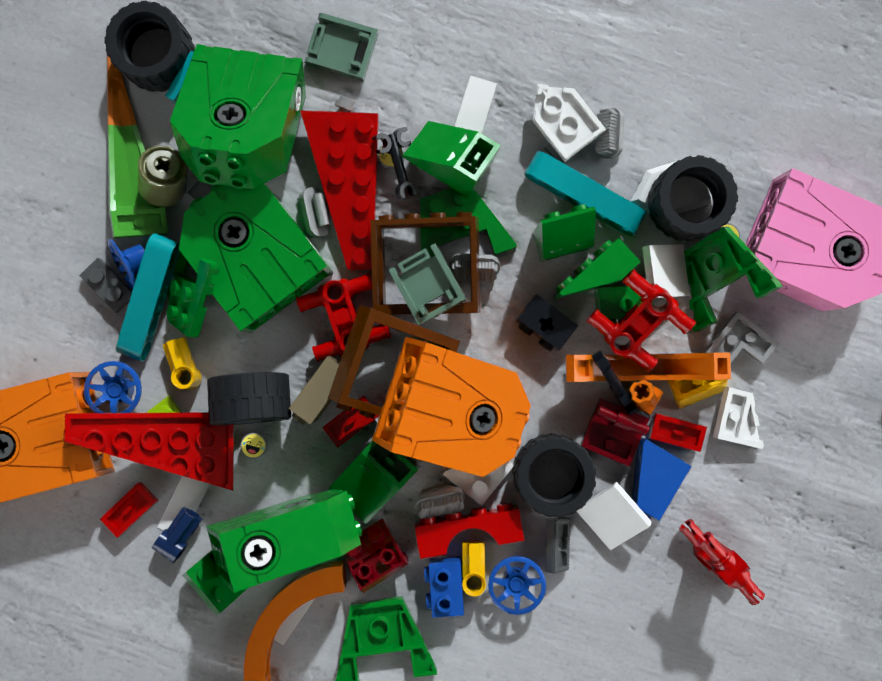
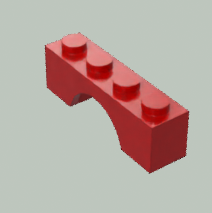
M512 502L496 505L497 509L487 510L486 507L471 509L469 514L461 515V512L445 514L446 518L435 519V517L419 519L420 522L415 523V532L420 559L445 555L453 537L459 532L471 528L486 531L496 540L498 545L525 541L518 506H512Z

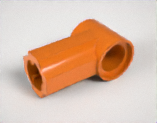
M644 379L640 382H634L630 387L634 404L642 412L651 415L664 392Z

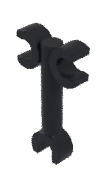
M407 127L398 128L389 135L380 133L372 137V141L379 139L383 143L382 149L375 151L376 154L380 155L388 151L390 152L399 183L395 189L398 199L406 198L404 193L405 187L408 189L409 196L417 194L415 184L408 181L399 149L411 145V141L403 142L401 140V133L408 131Z
M601 351L592 355V359L609 383L610 389L627 413L632 415L639 409L625 391L607 358L604 357Z

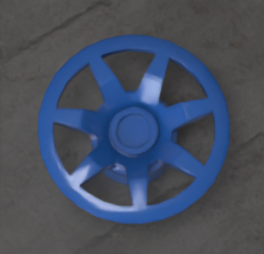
M108 239V247L116 266L119 267L118 269L121 274L127 272L124 280L133 290L135 284L134 275L139 271L145 250L140 244L120 251L112 239Z
M117 361L104 362L96 366L88 374L84 384L85 400L90 409L95 413H105L97 407L106 401L110 402L111 413H117L119 402H125L130 405L120 413H130L136 408L142 395L141 381L135 370L127 364ZM108 366L119 367L115 377H111L104 368ZM124 369L131 374L134 381L123 377ZM98 371L101 378L105 381L103 385L91 384V380ZM134 386H136V395L134 400H132ZM90 389L101 391L103 394L95 403L91 400Z
M521 556L505 558L493 568L488 581L489 594L494 604L506 613L514 615L529 613L543 600L546 592V579L541 568L532 560ZM518 561L525 564L521 569L519 567H511L509 563ZM505 565L507 570L504 572L503 577L495 578L498 570ZM529 566H532L537 571L540 578H528ZM493 582L504 586L505 589L498 598H496L493 591ZM541 583V591L538 598H536L529 591V587ZM523 595L534 602L526 608L519 609L520 597ZM512 596L515 609L508 608L500 602Z

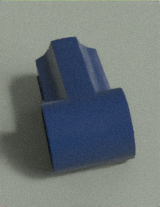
M183 507L169 528L165 529L156 539L152 549L170 562L175 563L186 549L187 541L203 519L192 509Z

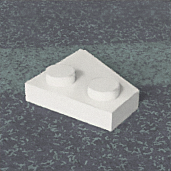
M724 387L713 437L763 449L764 444L763 441L759 440L757 431L759 420L758 415L755 413L753 393Z
M508 461L484 477L452 468L445 470L443 475L482 506L513 468L514 464Z

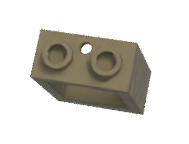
M334 356L326 357L289 407L294 412L292 417L303 425L306 422L310 425L316 422L332 401L328 396L340 361Z

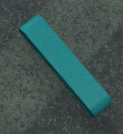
M536 151L524 172L525 177L574 206L586 204L587 208L595 206V218L628 236L635 235L647 214L638 205L544 152Z
M155 233L150 236L117 341V353L141 362L148 356L179 258V242Z

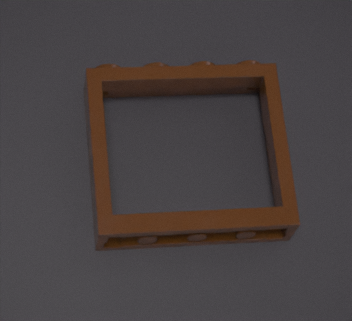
M456 212V217H446V213H430V218H420V214H404V219H394V215L378 216L379 220H371L373 309L388 315L412 314L407 304H386L384 230L469 227L471 302H462L442 314L481 313L479 218L472 216V212ZM428 303L425 307L430 313L446 303Z
M360 305L328 398L337 402L336 407L351 412L352 408L360 410V415L372 419L375 418V415L380 416L381 406L349 397L374 322L440 345L439 347L457 352L460 341Z

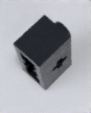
M538 294L533 296L516 319L520 323L518 328L528 336L532 333L541 339L538 343L549 352L553 349L560 351L579 326ZM548 319L550 321L548 326L551 329L542 331L540 329L542 324L539 320L544 321Z

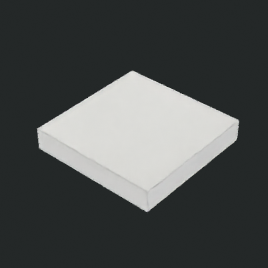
M683 244L642 247L646 280L650 284L654 283L663 287L672 297L689 296Z
M617 482L589 499L582 509L577 510L578 514L610 550L647 529L652 523Z

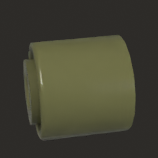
M158 145L147 149L138 160L139 193L144 200L154 206L168 207L175 205L185 194L188 166L180 157L178 150L169 146Z

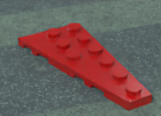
M300 110L346 267L350 270H372L371 220H376L378 154L375 152L378 150V140L372 141V137L378 134L379 114Z
M209 412L65 413L64 442L233 491L234 425L209 424Z

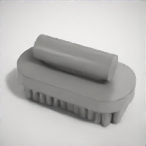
M606 108L600 110V113L597 114L598 120L605 127L606 131L596 139L597 146H595V152H598L597 154L603 158L612 160L617 158L623 149L624 114L619 109Z
M314 187L308 188L297 198L299 209L302 213L304 234L308 235V238H321L326 236L331 229L325 198L319 189Z
M458 253L450 258L449 268L456 280H471L470 254ZM479 254L480 281L493 282V279H497L500 262L493 255Z
M452 483L421 490V494L414 499V505L420 519L439 517V515L457 513L465 509L463 503L465 495L463 489L453 487Z

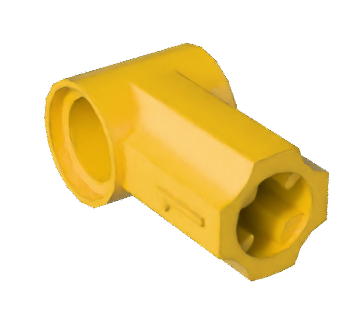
M186 338L173 339L163 344L162 346L172 372L171 381L173 385L179 389L192 390L197 388L201 384L202 374L195 366ZM186 371H189L191 374V381L188 384H184L182 379Z
M483 541L462 542V586L465 593L473 597L481 595L486 588L485 542ZM477 576L480 578L481 583L477 588H470L466 584L468 578Z

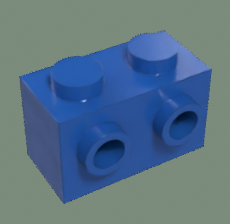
M460 556L430 558L429 566L424 567L425 583H430L431 593H426L427 609H432V618L463 616Z

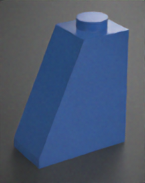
M641 438L636 453L632 500L649 519L654 517L660 521L692 466L649 440Z

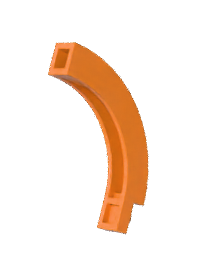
M730 353L651 354L654 358L658 359V362L649 372H646L631 358L627 359L620 355H604L619 381L643 379H731ZM566 355L567 382L607 380L592 359V355Z
M345 560L329 562L303 572L287 583L273 597L261 613L249 638L244 661V681H271V649L279 627L292 612L308 601L327 594L345 591L347 586Z

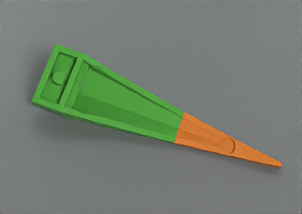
M107 56L109 214L113 239L148 237L154 233L160 236L167 235L169 232L165 207H157L148 203L139 193L138 160L142 153L145 152V148L122 74L111 63L110 57Z

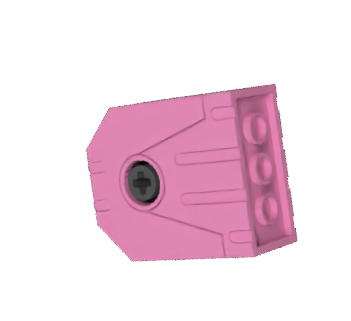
M794 168L774 178L745 245L782 284L783 287L776 291L820 311L846 308L881 294L882 207Z

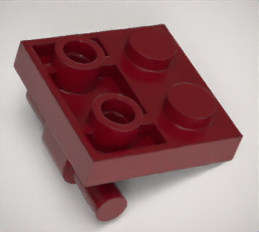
M599 398L580 446L630 467L642 435L647 436L650 426H647L649 418L638 413L629 415L623 407Z
M383 518L362 531V536L359 537L361 545L343 555L360 591L363 593L407 566L408 561H410L405 552L402 553L388 524Z

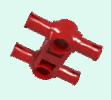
M633 269L622 282L640 296V300L618 323H613L598 309L591 313L586 322L604 335V341L610 345L611 350L615 354L627 359L631 358L646 372H649L655 367L658 359L641 347V343L663 320H669L683 334L688 333L696 322L678 307V301L666 289L658 284H650ZM659 296L666 298V303L663 306L656 307L652 305L654 298ZM619 336H625L629 339V342L625 345H619L615 340Z
M370 273L351 280L347 278L331 280L317 288L318 291L296 297L301 313L322 305L327 310L335 337L332 341L312 346L317 362L326 359L327 356L339 355L341 357L343 355L346 338L350 335L357 314L352 298H354L353 295L372 289ZM339 286L342 289L341 297L336 300L331 299L329 296L331 288ZM381 324L372 327L365 350L372 343L391 338L389 328Z
M692 519L684 522L691 531L681 524L679 531L693 544L694 556L707 570L718 576L729 588L738 589L751 605L760 603L754 595L758 596L761 600L764 599L765 593L751 579L750 567L734 550H730L720 543L711 532L703 533Z

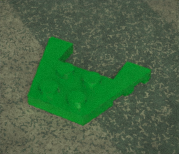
M450 188L420 199V218H430V213H446V217H456V212H472V216L479 218V233L487 232L494 255L517 248L516 242L475 190L469 198ZM469 227L420 228L421 250L426 248L431 257H434L435 254L431 249V245L436 243L439 247L470 236Z
M722 227L717 232L712 233L684 251L688 285H690L692 299L689 300L690 310L694 312V320L696 322L692 328L694 332H700L718 322L708 297L745 275L756 298H763L783 287L779 280L730 227Z
M180 252L168 290L167 319L171 325L187 337H199L207 308L203 307L206 295H212L214 285L210 284L212 274L218 275L220 265L210 259H200L197 281L185 275L186 258Z
M403 596L351 603L336 681H360L357 657L410 650L414 677L437 675V666Z

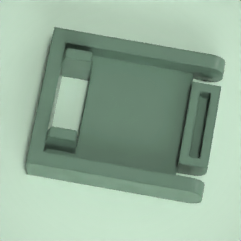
M319 13L318 20L327 24V27L323 24H315L307 53L317 59L306 57L305 64L364 82L377 41L378 29ZM360 42L368 44L362 64L355 61Z
M436 243L431 245V249L435 254L434 257H431L425 248L400 262L398 266L403 273L401 276L395 267L389 269L405 302L420 326L467 300ZM446 293L450 302L429 313L425 305Z

